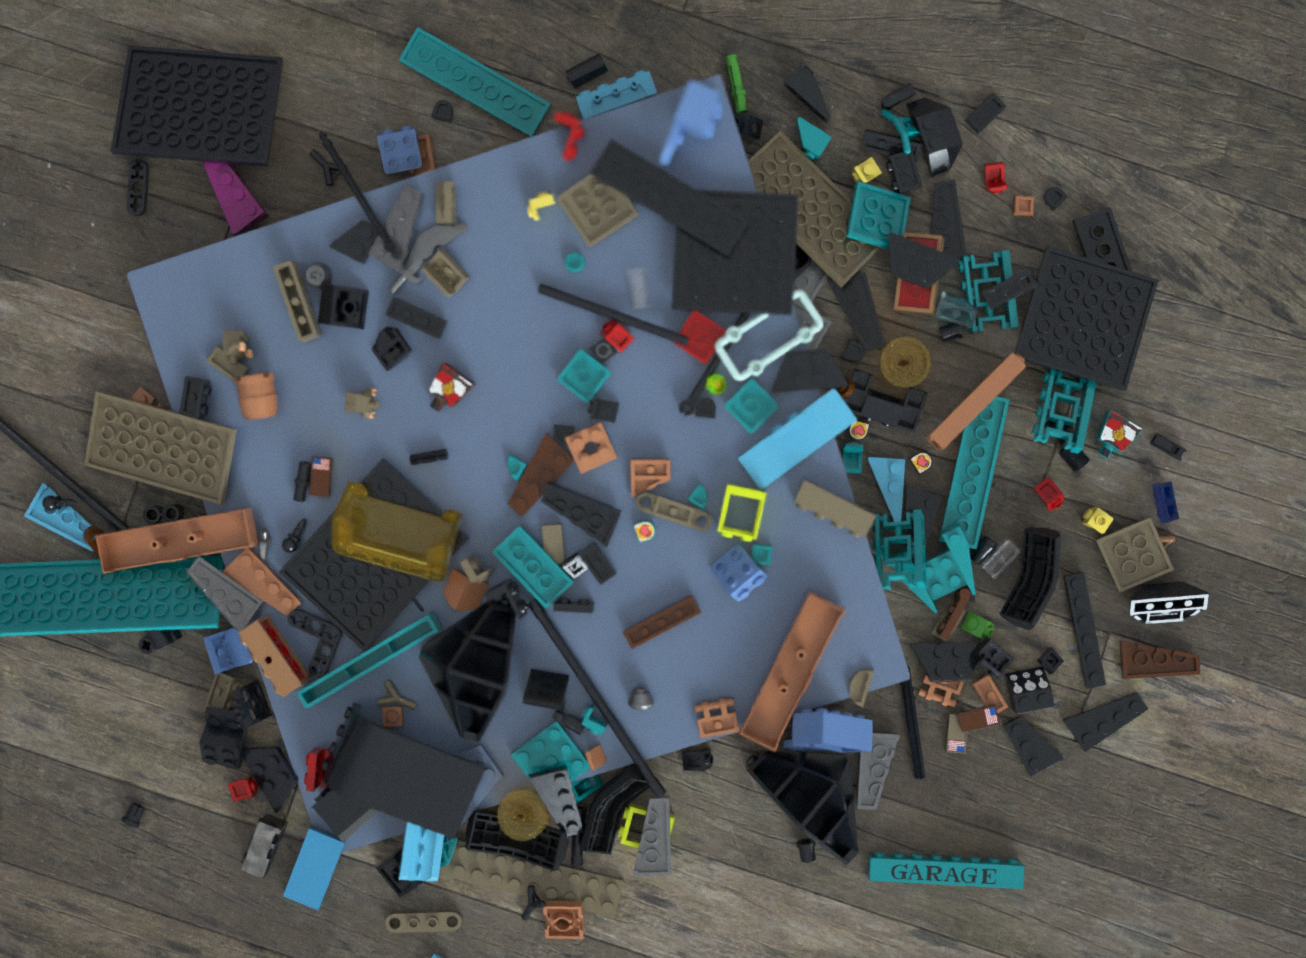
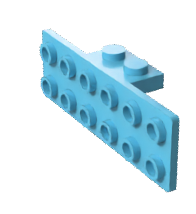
M835 389L827 392L799 414L795 411L787 417L788 422L784 425L779 423L771 429L772 433L738 458L761 490L857 421Z

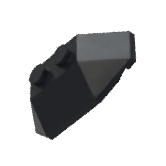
M927 98L906 104L913 126L919 132L917 137L922 142L921 148L931 177L949 171L963 145L951 108Z
M1185 582L1144 585L1130 598L1129 615L1144 624L1185 621L1195 616L1198 612L1207 609L1209 594L1207 591Z

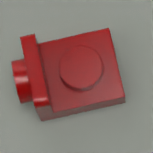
M612 319L607 321L600 331V334L620 352L634 339L619 323Z
M1050 477L1034 487V491L1045 503L1048 511L1057 509L1063 504L1064 495Z

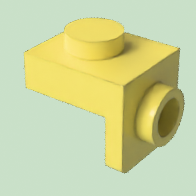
M543 192L537 194V198L529 200L530 205L527 206L530 218L533 217L535 221L540 220L537 208L555 204L554 195Z
M1092 507L1084 513L1082 523L1103 534L1113 521V517L1098 507Z

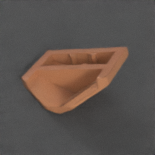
M452 569L443 595L450 607L457 611L464 612L476 609L480 606L489 583L484 581L479 584L477 581L471 583L467 574Z

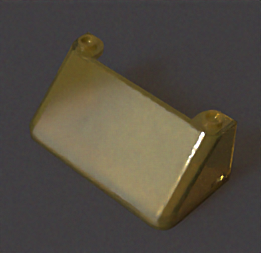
M348 481L332 516V548L338 554L432 581L442 582L448 572L462 513L452 509L445 510L442 517L369 497L367 496L366 488L362 484Z

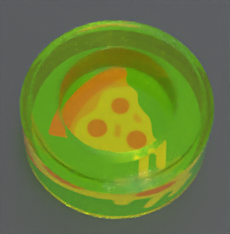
M713 374L707 379L706 388L709 392L719 395L725 391L727 381L723 376Z

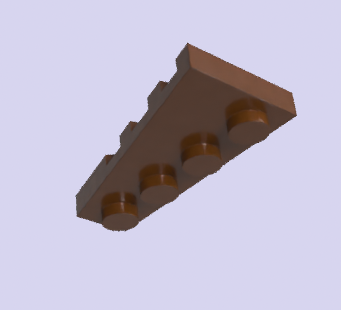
M548 433L545 434L508 502V505L521 517L544 494L547 483H554L575 461Z
M1120 640L1122 679L1201 674L1200 657L1197 654Z

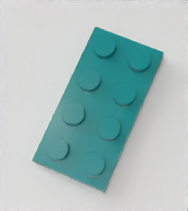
M522 525L518 526L492 551L545 608L551 605L575 582Z

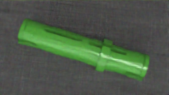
M728 55L725 57L732 88L731 97L734 98L736 114H743L748 112L745 99L746 90L743 89L737 55Z

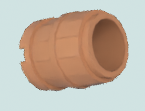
M274 372L245 375L241 377V380L240 376L234 377L235 385L238 387V403L240 404L242 416H245V420L277 415L278 395L273 381L275 380Z

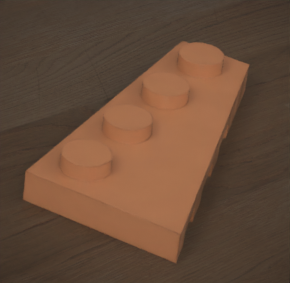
M246 548L222 571L223 574L286 616L303 602L251 548Z

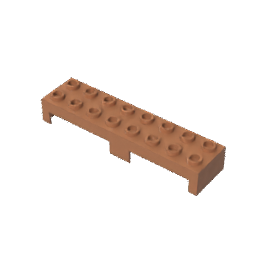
M252 507L95 535L103 574L230 550L252 548L259 545Z
M810 590L808 591L741 725V735L776 751L779 740L802 694L805 693L813 677V672L840 618L843 617L846 611L845 607Z

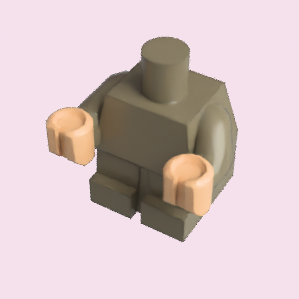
M224 330L223 349L224 354L229 358L228 363L231 365H236L237 359H242L243 356L250 359L253 358V351L246 349L249 337L243 331Z
M368 388L363 393L346 392L344 412L361 413L363 418L373 419V414H375L373 410L378 409L380 406L379 401H374L376 389Z

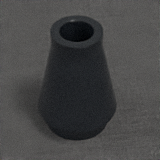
M984 536L983 539L980 538L977 549H975L971 559L980 565L996 550L997 544L987 536Z

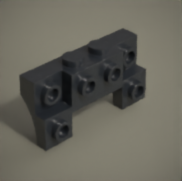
M854 369L850 379L855 384L854 391L843 400L851 412L869 421H879L887 427L894 426L915 433L928 392L909 386L903 400L870 389L869 386L873 374Z

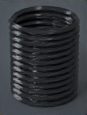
M1063 447L1058 453L1073 472L1080 470L1090 461L1083 450L1076 454L1070 452L1071 449L1066 450Z

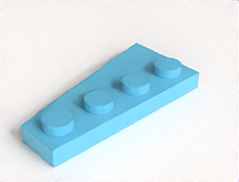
M42 483L24 517L93 552L83 539L85 529L93 525L71 506H63L59 510H46L42 505L43 499L49 495L55 497L59 495L47 484Z

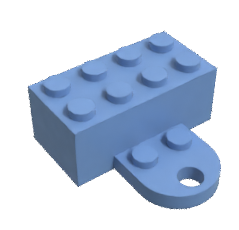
M689 81L674 117V125L660 158L661 164L669 165L677 146L682 145L686 134L707 142L708 138H713L716 131L715 121L716 119H721L724 111V103L720 92L694 81Z
M822 708L816 709V712L802 709L801 713H793L792 740H784L783 749L791 751H834L841 753L872 752L873 720L865 719L864 715H853L852 713H841L840 711L828 712V709Z

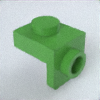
M969 611L961 629L984 640L987 636L989 638L992 636L994 623Z

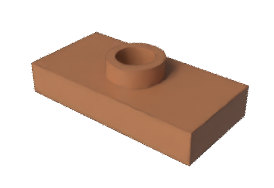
M988 673L972 682L973 687L985 706L995 704L997 713L1008 708Z

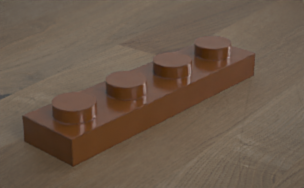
M690 595L624 630L623 634L631 649H634L700 614L701 610L694 597Z

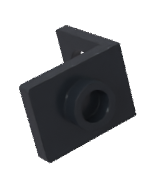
M733 114L739 134H746L755 139H760L763 120L750 114ZM754 122L757 124V131L755 133L752 130Z

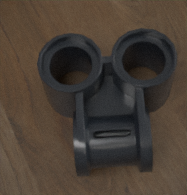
M179 504L168 505L164 509L160 505L147 507L143 511V519L151 524L180 520L184 516V509ZM171 508L175 509L177 512V516L175 518L171 517L170 515ZM152 509L156 510L158 514L156 519L151 517Z
M179 629L152 630L148 632V635L140 639L139 649L144 654H149L183 637Z

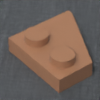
M631 458V497H636L639 493L650 490L656 485L671 479V458Z

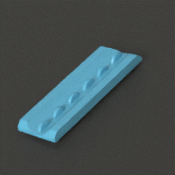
M406 821L398 879L437 882L444 835Z

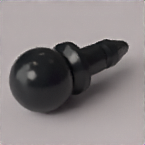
M52 495L46 496L42 501L43 507L48 511L59 510L63 506H72L77 503L73 499H62L60 496L55 497Z
M302 519L297 524L293 534L289 533L288 538L283 540L282 548L285 552L292 553L297 549V542H300L298 537L305 528L306 519Z

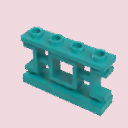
M1010 250L993 252L991 254L992 262L975 264L974 255H966L960 258L958 270L962 272L963 278L960 281L961 291H964L965 294L963 309L967 311L965 327L966 330L969 329L970 334L983 332V322L999 320L1000 330L1019 327L1015 298L1004 303L1005 315L994 316V310H990L987 302H980L978 284L995 282V285L1013 277ZM999 265L1001 279L1000 277L990 278L988 268ZM969 266L970 270L981 269L982 279L970 281ZM974 307H985L986 317L978 318L975 322Z
M1049 369L1045 371L1043 376L1045 385L1039 394L1041 404L1037 407L1035 417H1038L1037 424H1034L1032 428L1033 441H1041V443L1045 444L1049 436L1064 439V449H1071L1070 452L1078 454L1084 448L1096 382L1083 378H1078L1077 383L1061 378L1062 372ZM1052 385L1064 387L1063 393L1054 391L1051 395ZM1083 388L1081 398L1070 396L1071 390L1080 391ZM1056 400L1072 404L1070 418L1054 414ZM1045 419L1056 422L1055 429L1046 427L1043 432ZM1076 423L1074 435L1063 431L1064 425L1072 427Z
M916 509L913 510V513L906 512V521L889 522L887 514H883V516L875 514L876 518L872 523L875 538L872 539L873 549L876 550V556H873V560L883 591L884 589L891 590V581L908 579L910 588L918 586L919 589H926L925 525L922 510ZM912 521H914V542L911 535L902 536V529H912ZM882 524L886 531L894 530V536L884 537V545ZM907 543L908 557L890 558V545ZM914 556H915V579H914V574H913L912 571L903 572V565H912V564H914V562H913V557H914ZM883 559L887 567L895 566L894 573H885V581Z

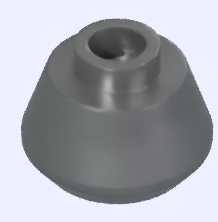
M314 262L306 268L304 278L311 288L322 289V284H329L331 272L325 264Z
M637 687L635 691L631 692L628 705L631 709L636 710L649 709L654 705V700L650 691H647L645 687Z

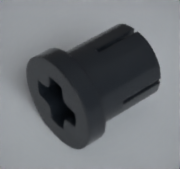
M958 320L939 327L943 342L955 338H963Z
M132 802L126 815L122 816L121 821L138 828L141 824L139 821L146 808Z
M811 838L798 840L796 843L800 851L801 862L809 863L815 861L814 846L816 842Z

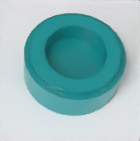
M570 253L565 259V266L571 272H580L585 266V259L579 253Z

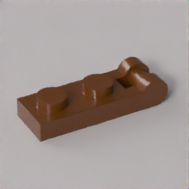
M966 588L957 589V599L954 604L951 603L949 605L945 621L942 620L937 628L939 630L938 635L945 639L949 638L971 596L970 590Z

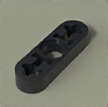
M135 159L129 165L127 210L135 216L143 215L147 209L149 166L141 159ZM139 164L143 167V170L139 171V176L143 180L134 178V176L138 177V171L135 170V167H139ZM137 182L143 185V189L139 193H135L133 190V186ZM133 195L137 197H142V199L138 198L137 201L136 198H133ZM136 202L141 205L137 212L132 208L133 205H136Z

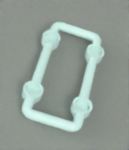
M793 290V300L797 297L800 298L815 324L809 328H800L796 333V337L761 360L750 361L747 364V369L739 373L723 346L728 342L739 341L742 333L770 315L756 314L738 327H729L725 335L716 341L715 350L734 379L742 381L751 375H760L763 372L764 366L799 343L810 342L813 334L822 328L823 320L803 290Z

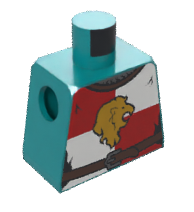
M1112 410L1106 411L1095 437V440L1103 444L1098 454L1108 459L1112 451L1123 453L1139 435L1142 428Z

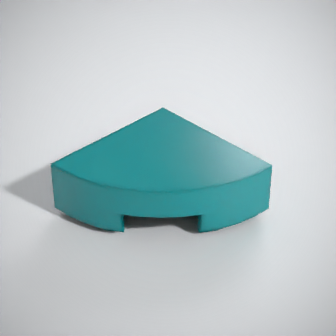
M510 454L507 461L508 469L511 476L518 481L527 463Z
M699 483L688 497V500L701 510H704L706 507L707 493L705 488Z

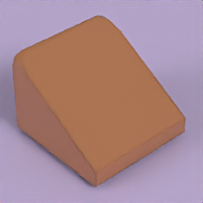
M601 744L587 748L585 755L592 771L606 763L607 759Z

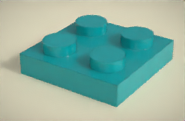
M580 348L556 380L588 404L612 372Z
M752 378L724 405L751 434L780 407Z

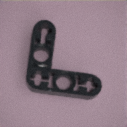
M295 609L288 615L289 624L320 638L309 665L310 675L320 678L328 671L341 640L342 631L330 621L302 609ZM297 614H300V616H299L300 619L306 620L307 617H308L309 620L306 622V625L303 626V625L305 624V622H304V621H298V622L296 623V622H295L296 618H294L293 616H295V615H297ZM314 620L320 624L318 631H314L310 627V623ZM325 625H327L325 629L328 631L335 629L337 636L331 638L329 632L325 631L323 634L321 632L324 630ZM322 646L330 648L329 656L322 655ZM320 660H325L320 666L323 671L317 673L314 666H317Z

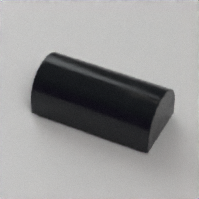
M598 53L566 70L565 73L575 89L608 72V69Z

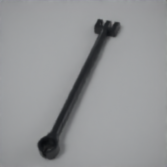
M742 313L734 326L738 327L746 322L750 314ZM728 342L723 346L726 352L733 342ZM718 353L714 356L688 399L680 403L679 412L681 414L684 411L683 406L685 404L690 405V411L685 412L684 416H689L694 412L695 401L721 362Z

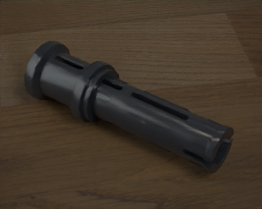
M577 806L584 830L587 807ZM583 833L572 835L571 865L573 866L583 865V851L580 850Z

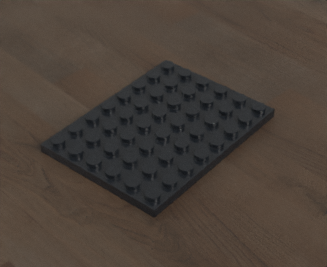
M129 45L111 146L112 154L268 167L283 66L282 57Z
M383 458L284 565L279 573L358 647L365 651L465 544L469 537Z

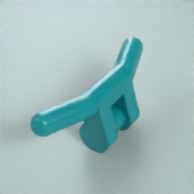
M883 109L881 115L893 123L901 136L903 152L909 154L911 152L909 139H914L918 136L917 128L912 126L913 122L910 117L898 118L889 110Z

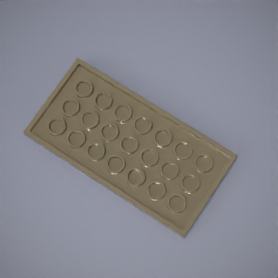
M781 131L748 160L758 193L799 195L796 243L840 287L881 248L846 237L852 201Z
M96 391L84 466L222 505L225 502L237 429L204 419H195L194 417L181 415L179 412L107 392Z

